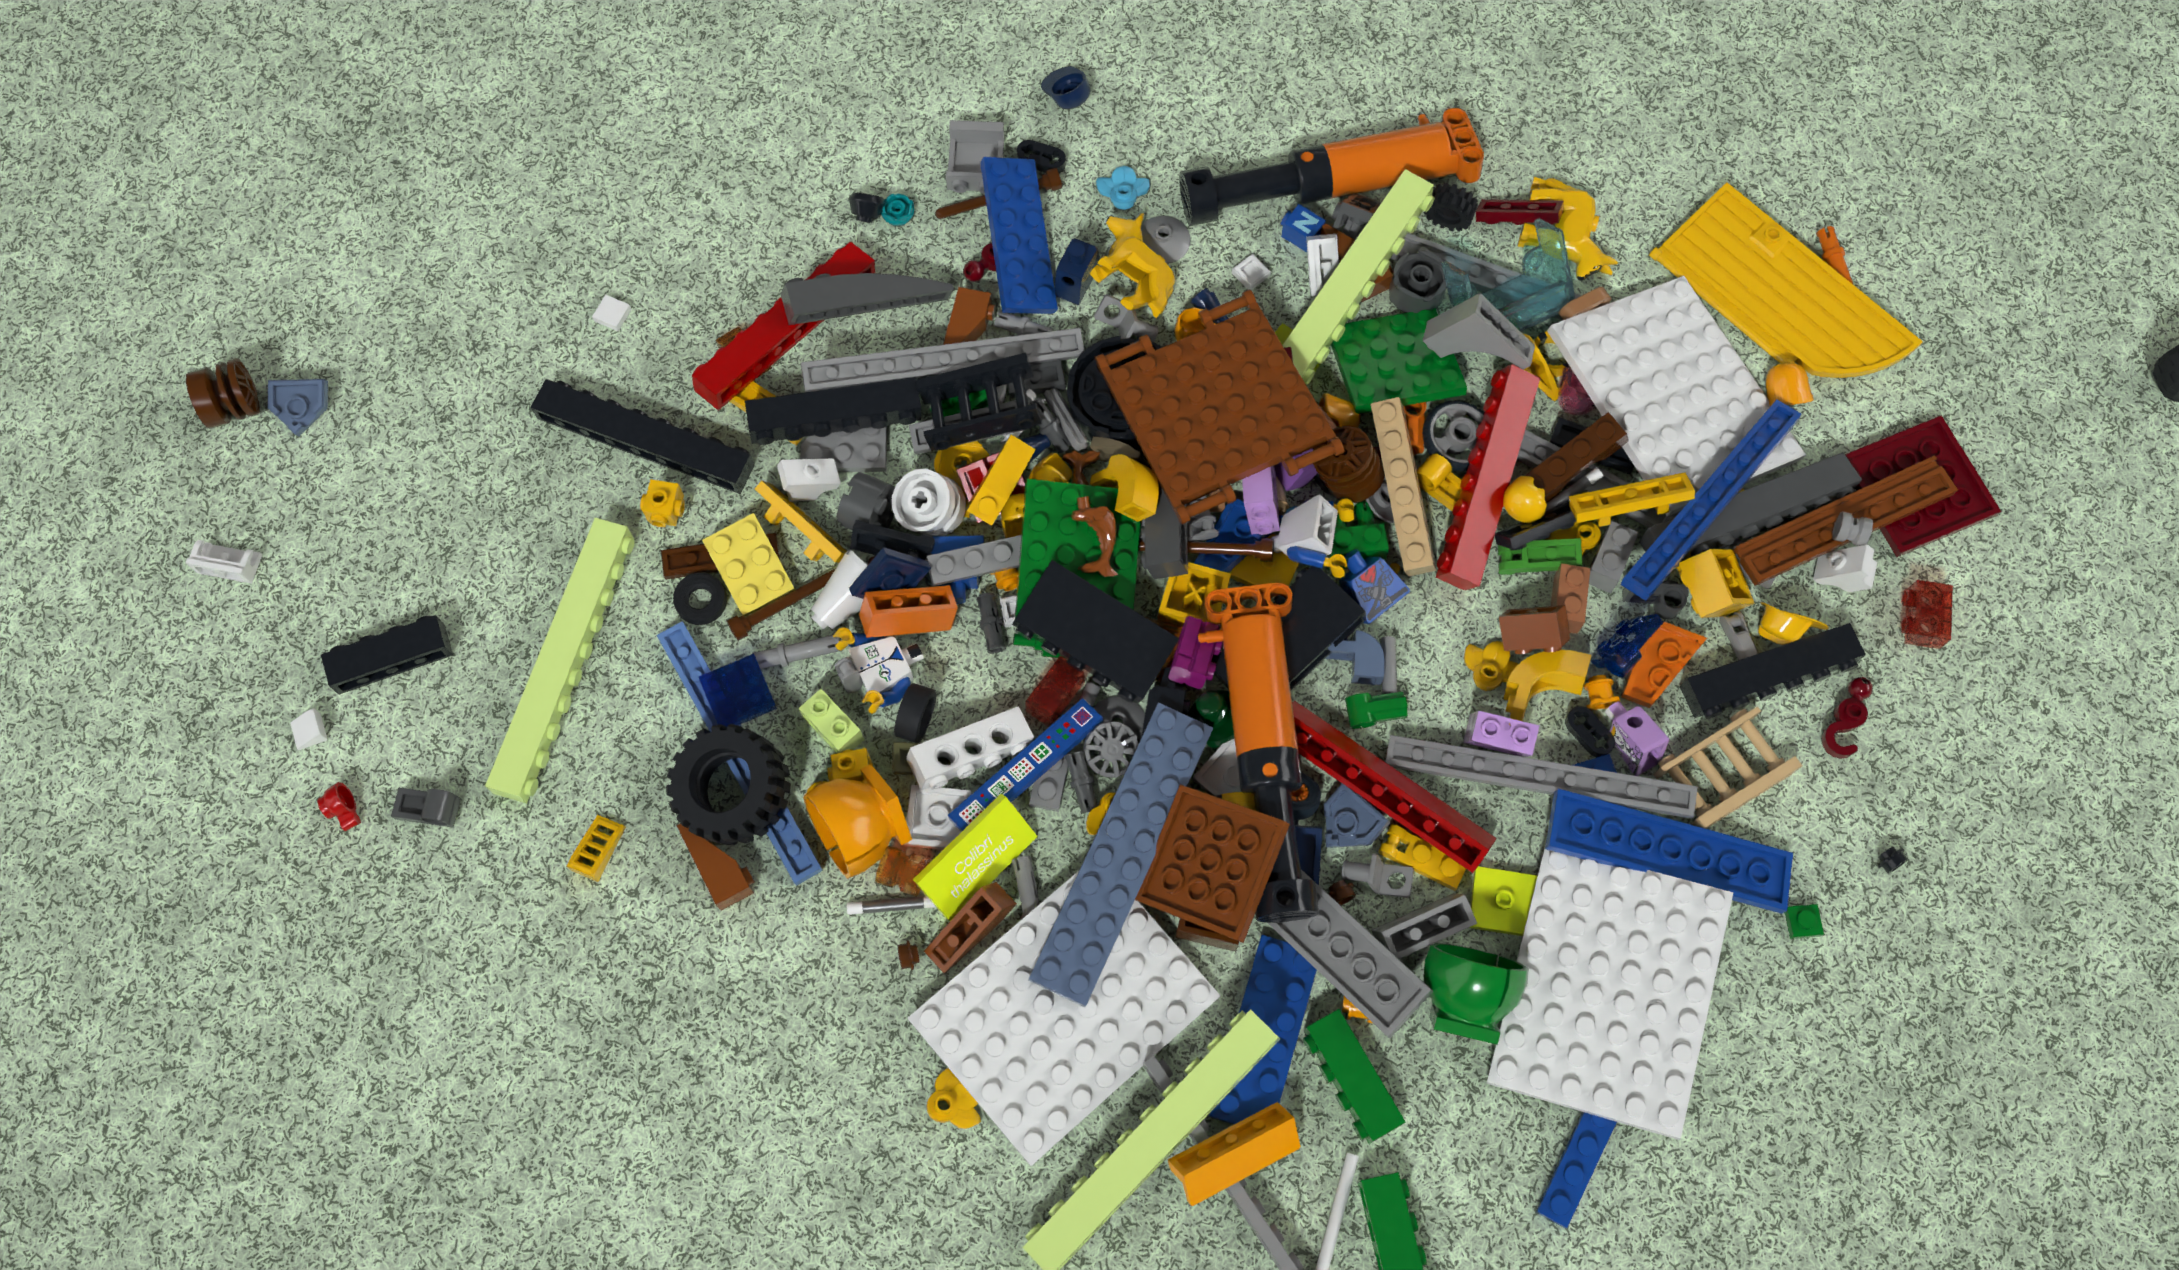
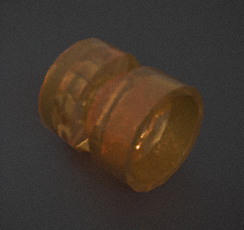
M889 845L880 860L875 882L889 888L898 885L901 892L917 897L921 889L913 879L930 863V859L917 854H912L908 857L905 850Z

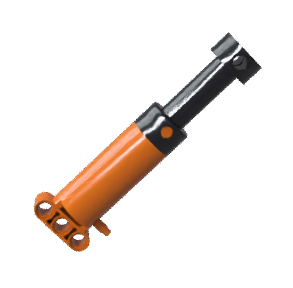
M1450 108L1444 112L1442 122L1430 123L1425 114H1420L1418 116V126L1293 149L1288 154V162L1218 176H1212L1208 166L1180 171V195L1187 223L1189 226L1217 221L1218 209L1290 195L1294 196L1298 204H1307L1348 196L1353 193L1358 194L1393 187L1405 169L1425 180L1456 173L1460 181L1473 183L1480 179L1484 152L1466 112L1459 108Z
M1278 582L1211 591L1205 599L1206 615L1212 623L1221 624L1222 630L1206 631L1205 633L1198 634V641L1200 643L1223 642L1241 792L1254 793L1256 811L1290 824L1255 912L1256 920L1264 923L1297 921L1319 914L1315 882L1309 879H1302L1291 796L1292 792L1299 790L1302 786L1281 617L1286 616L1292 609V591L1288 585ZM1280 595L1285 597L1287 601L1284 604L1276 605L1271 599L1274 596ZM1246 599H1252L1257 603L1252 608H1245L1241 605ZM1218 602L1224 603L1227 606L1221 612H1216L1211 607ZM1282 897H1289L1294 902L1291 905L1285 906L1280 904L1278 900Z

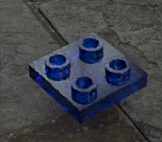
M1657 614L1639 615L1634 619L1628 620L1626 618L1614 628L1616 633L1596 647L1595 651L1597 653L1590 661L1598 669L1606 667L1613 675L1624 678L1641 660L1642 655L1639 649L1664 621Z
M754 653L698 677L718 725L722 724L726 727L730 724L741 725L778 709Z

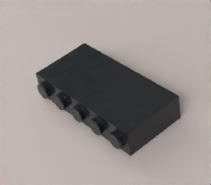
M1051 560L1012 624L1016 627L1015 632L1027 640H1031L1032 637L1042 643L1041 648L1054 656L1059 653L1068 659L1066 663L1080 672L1085 669L1093 674L1092 679L1096 683L1104 687H1108V685L1119 690L1118 696L1130 703H1133L1134 700L1139 703L1144 699L1179 640L1178 637Z
M1314 566L1306 567L1297 574L1296 581L1289 587L1292 591V609L1286 616L1281 617L1290 691L1331 654V651L1328 649L1329 646L1334 643L1336 647L1367 620L1365 610L1321 568ZM1277 595L1274 597L1273 603L1276 605L1284 604L1287 601V599L1283 596ZM1221 647L1219 655L1213 654L1211 662L1217 663L1214 675L1228 688L1224 649Z

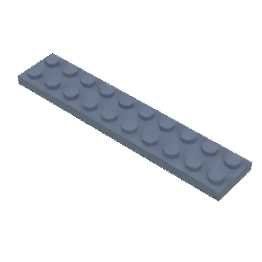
M1158 702L1028 981L1086 1007L1155 857L1157 840L1180 784L1187 787L1213 727Z

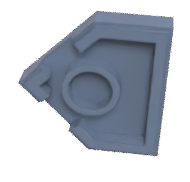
M325 379L268 380V409L299 437L328 409V381Z
M1341 784L1324 803L1327 848L1371 845L1391 823L1366 799L1344 784Z

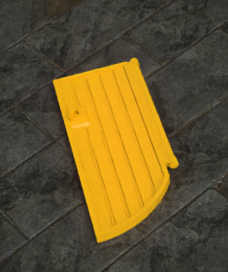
M1728 182L1673 233L1659 249L1655 247L1649 254L1653 260L1658 261L1677 278L1685 276L1697 295L1780 364L1796 362L1811 375L1847 378L1872 374L1900 362L1923 343L1921 339Z

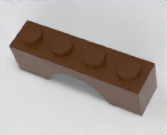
M1608 412L1525 476L1533 477L1534 485L1545 490V501L1547 503L1559 495L1563 487L1581 471L1597 461L1608 458L1629 441L1627 433Z

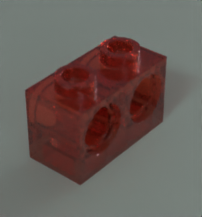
M1916 580L1908 589L1904 590L1902 606H1906V614L1901 622V633L1905 634L1904 644L1941 649L1951 640L1953 585ZM1922 597L1926 598L1929 601L1930 605L1925 603L1922 600ZM1921 624L1925 625L1928 628L1929 632L1925 631L1921 627Z
M1062 656L1057 659L1025 701L1026 712L1047 727L1056 722L1085 683V672L1077 671L1066 663L1067 660Z

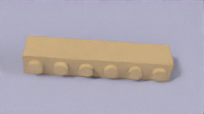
M1399 397L1371 403L1404 572L1409 577L1437 571L1404 406Z

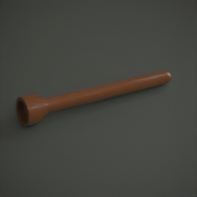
M1057 168L1046 170V174H1042V178H1038L1039 190L1045 188L1046 191L1051 189V192L1062 189ZM985 195L936 210L935 216L938 219H944L987 206Z
M1262 538L1261 541H1255V544L1187 541L1188 553L1255 556V559H1260L1261 562H1273L1274 539ZM1139 539L1138 551H1145V544L1143 540Z
M835 569L746 617L744 615L740 617L736 615L727 620L726 622L736 640L739 641L747 637L748 632L752 630L751 627L824 588Z

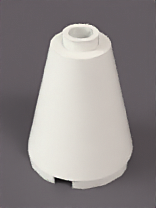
M851 549L844 554L811 608L815 613L811 618L822 629H825L827 626L834 629L861 610L863 599L852 596L849 587L868 565Z

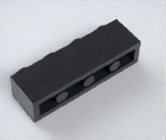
M436 615L420 617L414 623L405 626H394L385 633L376 636H364L358 642L350 645H338L331 648L329 652L321 654L328 685L339 695L453 656L445 624Z

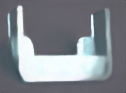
M1540 218L1534 220L1539 246L1530 249L1524 255L1522 260L1524 274L1482 293L1520 332L1558 315L1560 309L1575 298L1563 230ZM1448 261L1441 263L1449 299L1453 307L1477 295L1476 287L1470 283L1468 273Z

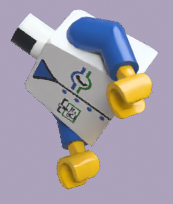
M1320 494L1306 500L1282 517L1279 534L1271 538L1274 539V552H1283L1293 562L1322 569L1323 566L1330 567L1334 577H1344V569L1340 566L1347 567L1345 557L1341 554H1335L1327 558L1326 555L1332 553L1337 513L1341 521L1350 522L1354 520L1353 502L1345 498L1337 504H1333V501L1325 500Z
M843 627L839 628L833 635L834 638L839 637L842 639L835 645L837 650H844L848 645L852 647L848 649L850 657L859 671L862 682L867 690L862 703H872L868 709L869 713L874 714L879 707L897 704L902 700L906 690L911 685V681L914 680L909 665L924 659L917 643L901 650L895 637L866 638L865 633H852L849 629Z

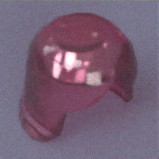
M1565 367L1562 371V380L1558 392V404L1563 411L1576 416L1586 415L1595 408V404L1576 375L1572 373V369Z

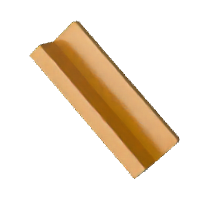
M1276 1102L1168 1159L1170 1170L1183 1183L1187 1202L1194 1206L1300 1149L1301 1145L1295 1118Z

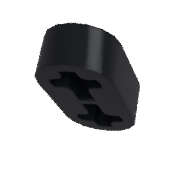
M1033 140L1022 141L1017 146V158L1035 159L1036 170L1046 173V170L1057 168L1060 174L1066 167L1065 153L1057 147ZM1029 150H1032L1033 154H1030L1029 157H1026L1024 155V153H1028ZM1054 158H1058V161H1056L1054 165L1050 164V161H1052Z
M1576 706L1567 714L1565 719L1566 728L1590 755L1597 758L1607 755L1613 750L1615 746L1614 736L1587 707ZM1576 717H1585L1584 725L1579 724L1577 726L1574 724ZM1596 739H1605V749L1602 746L1598 749L1594 746Z

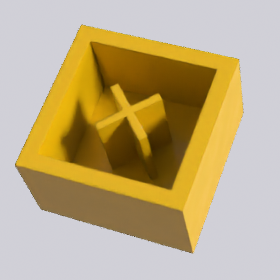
M1709 549L1679 562L1681 568L1680 578L1683 584L1689 588L1692 595V608L1700 615V618L1729 615L1755 604L1733 550Z
M1188 562V574L1168 578L1158 612L1157 624L1181 630L1188 616L1201 619L1203 622L1212 623L1206 615L1205 599L1211 591L1228 588L1231 573ZM1215 603L1211 609L1221 612L1224 603Z

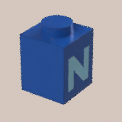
M1298 204L1293 212L1288 211L1281 221L1283 226L1281 237L1307 252L1306 237L1320 235L1321 228L1325 225L1326 220Z

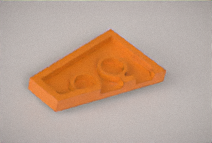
M1650 617L1621 698L1650 708L1707 638Z

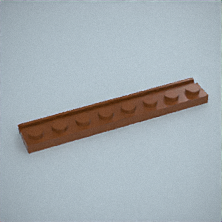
M1934 455L1736 546L1733 551L1740 558V564L1754 586H1757L1852 542L1849 540L1840 542L1832 538L1834 524L1842 511L1851 513L1853 518H1871L1873 520L1872 532L1954 495L1958 489L1942 466L1939 467L1936 462L1937 458Z

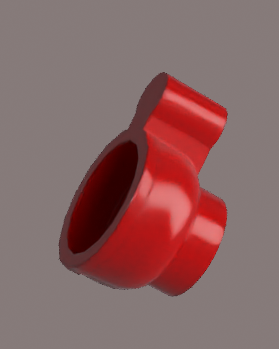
M335 783L324 792L323 796L318 798L317 803L322 814L328 819L336 816L344 831L361 823L360 817L356 813L357 806L353 795L343 783Z

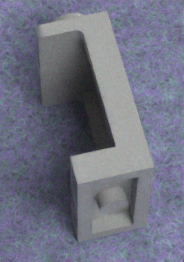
M950 120V149L948 171L946 172L947 190H953L957 193L980 191L985 194L980 162L983 157L1003 158L1004 122Z

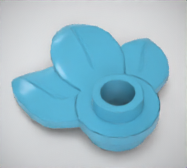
M1120 166L1112 172V177L1097 178L1096 186L1101 195L1110 197L1111 202L1117 209L1127 210L1133 207L1138 196L1148 192L1150 181L1148 178H1136L1132 168Z

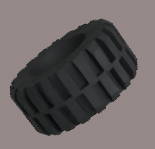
M719 724L711 727L712 732L702 729L696 732L697 738L695 740L688 738L682 744L685 749L681 754L676 752L672 759L676 761L674 769H668L667 778L671 779V785L666 786L667 796L673 798L669 802L671 811L678 814V822L682 826L689 828V832L704 839L725 845H737L738 841L744 844L752 842L754 840L753 835L762 837L769 832L766 826L770 823L776 825L780 819L777 815L780 808L786 809L788 801L784 799L785 793H790L791 783L785 781V777L790 775L789 768L782 763L784 757L779 750L774 748L773 743L748 728L744 729L734 724H730L727 727ZM741 758L746 761L750 770L749 790L745 798L736 807L726 812H717L713 810L708 799L709 780L722 763L730 759Z

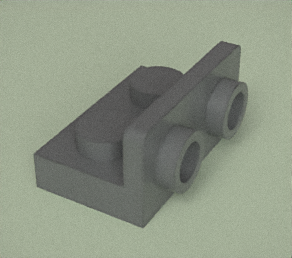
M1353 193L1348 198H1344L1342 203H1337L1332 218L1336 219L1333 227L1336 229L1341 228L1347 223L1349 217L1350 221L1359 225H1365L1376 212L1381 202Z

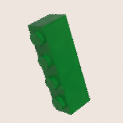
M1340 1009L1305 1028L1304 1033L1306 1036L1303 1038V1042L1311 1055L1316 1053L1322 1063L1319 1069L1327 1083L1333 1082L1339 1093L1335 1094L1336 1099L1344 1111L1349 1110L1355 1120L1352 1126L1360 1140L1366 1139L1368 1144H1371L1406 1123Z
M1399 1172L1357 1182L1378 1269L1424 1270L1423 1265H1427L1423 1246L1417 1245L1414 1232L1418 1231V1224L1414 1212H1409L1406 1199L1410 1198L1406 1179H1400Z

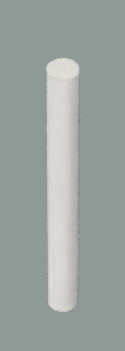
M1346 1153L1315 1270H1329L1359 1159L1357 1155Z

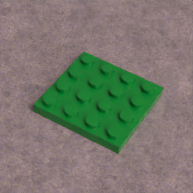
M1436 308L1433 310H1422L1419 313L1407 312L1345 323L1343 335L1339 341H1333L1331 347L1350 401L1357 414L1372 412L1371 403L1399 397L1403 406L1466 395L1467 385L1455 355L1450 354L1440 358L1423 342L1427 321L1438 316Z

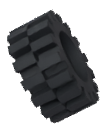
M1444 183L1443 186L1438 184L1436 187H1433L1432 196L1435 197L1434 202L1427 212L1424 211V215H1427L1428 221L1433 220V225L1440 224V228L1448 227L1449 231H1454V228L1457 231L1466 230L1471 225L1478 207L1476 197H1473L1472 192L1466 193V188L1464 187L1458 189L1456 184H1453L1452 187L1448 183Z

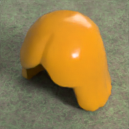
M1782 363L1773 366L1766 375V397L1769 400L1770 406L1776 399L1786 405L1808 403L1814 400L1807 373L1801 365Z
M1329 393L1322 395L1318 406L1322 407L1337 427H1359L1361 415L1355 412L1354 406L1350 401Z

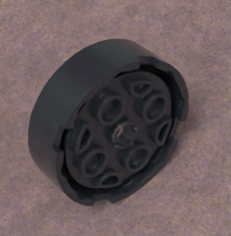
M1115 336L1101 340L1087 348L1076 359L1070 369L1067 386L1070 410L1089 441H1092L1093 436L1110 438L1123 442L1136 450L1141 449L1095 361V356L1102 353L1105 356L1139 341L1138 336L1137 339H1121V336ZM1151 341L1155 351L1162 348L1157 343ZM1142 351L1109 367L1112 370L1144 356L1145 353Z

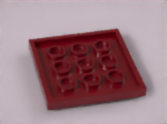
M1942 415L1845 454L1862 478V481L1855 488L1856 491L1934 455L1937 458L1936 462L1939 467L1942 466L1958 489L1954 495L1880 528L1896 557L1996 517L2002 512Z

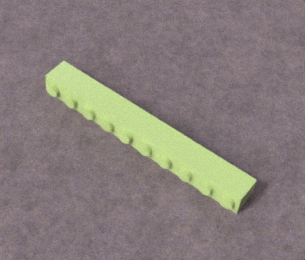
M1406 169L1403 171L1284 342L1283 347L1292 348L1293 364L1306 386L1312 380L1315 374L1314 368L1318 362L1322 364L1329 355V346L1333 341H1339L1345 331L1344 325L1347 320H1353L1360 309V301L1363 297L1368 298L1375 287L1374 281L1378 275L1383 276L1390 265L1389 259L1393 254L1398 255L1403 248L1404 238L1407 233L1412 234L1417 228L1420 221L1418 217L1423 211L1427 212L1432 206L1435 199L1432 196L1434 184Z
M594 518L485 787L495 795L527 804L529 797L536 793L538 774L540 769L545 768L548 763V749L551 742L555 741L560 733V719L562 714L567 713L570 708V694L573 687L578 686L580 683L582 664L584 659L587 660L592 653V639L594 634L598 633L602 628V614L605 607H609L614 597L612 589L616 580L619 581L623 575V562L626 554H631L634 548V538L627 526Z
M1251 1009L1247 1014L1243 1010L1237 1014L1229 1024L1232 1029L1224 1037L1221 1034L1215 1037L1207 1046L1210 1052L1202 1060L1197 1057L1184 1070L1187 1076L1179 1084L1174 1081L1162 1093L1165 1099L1157 1107L1152 1104L1139 1117L1142 1123L1134 1131L1129 1128L1116 1141L1120 1146L1111 1155L1106 1152L1094 1164L1097 1170L1089 1178L1084 1175L1071 1188L1074 1194L1066 1202L1061 1199L1048 1212L1051 1218L1043 1226L1038 1223L1025 1236L1028 1242L1022 1248L1043 1270H1060L1280 1040Z

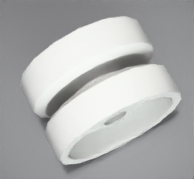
M916 469L904 475L896 484L892 494V510L896 520L906 529L932 537L946 536L952 533L962 522L966 511V499L961 487L954 480L929 469Z

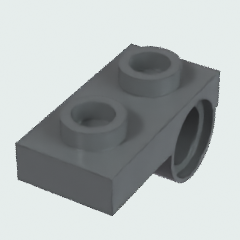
M1672 580L1663 581L1647 601L1626 588L1622 591L1623 602L1653 604L1655 613L1660 618L1666 620L1673 619L1686 605L1687 597L1689 596L1688 587ZM1664 599L1672 600L1676 607L1669 606Z
M399 787L391 817L395 820L454 828L461 798L451 792L440 789L421 791Z

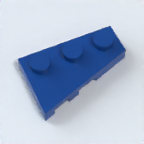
M1236 498V501L1226 505L1214 526L1218 530V536L1206 542L1255 544V541H1261L1262 538H1267L1270 534H1251L1244 501ZM1279 515L1280 525L1283 517L1282 515ZM1199 553L1194 564L1229 573L1247 555Z

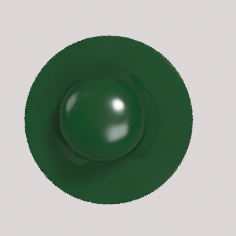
M1210 690L1202 693L1190 708L1188 716L1213 727L1206 744L1209 747L1216 748L1234 739L1229 691Z

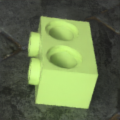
M822 689L798 708L803 719L836 754L844 750H854L864 741L861 730Z

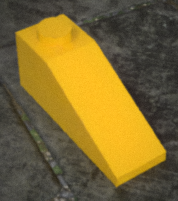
M1010 434L966 506V510L992 526L1036 449Z

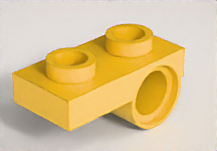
M1432 454L1417 469L1420 488L1453 511V507L1460 497L1462 490L1460 484L1462 480L1451 472L1452 467L1447 459L1439 454Z

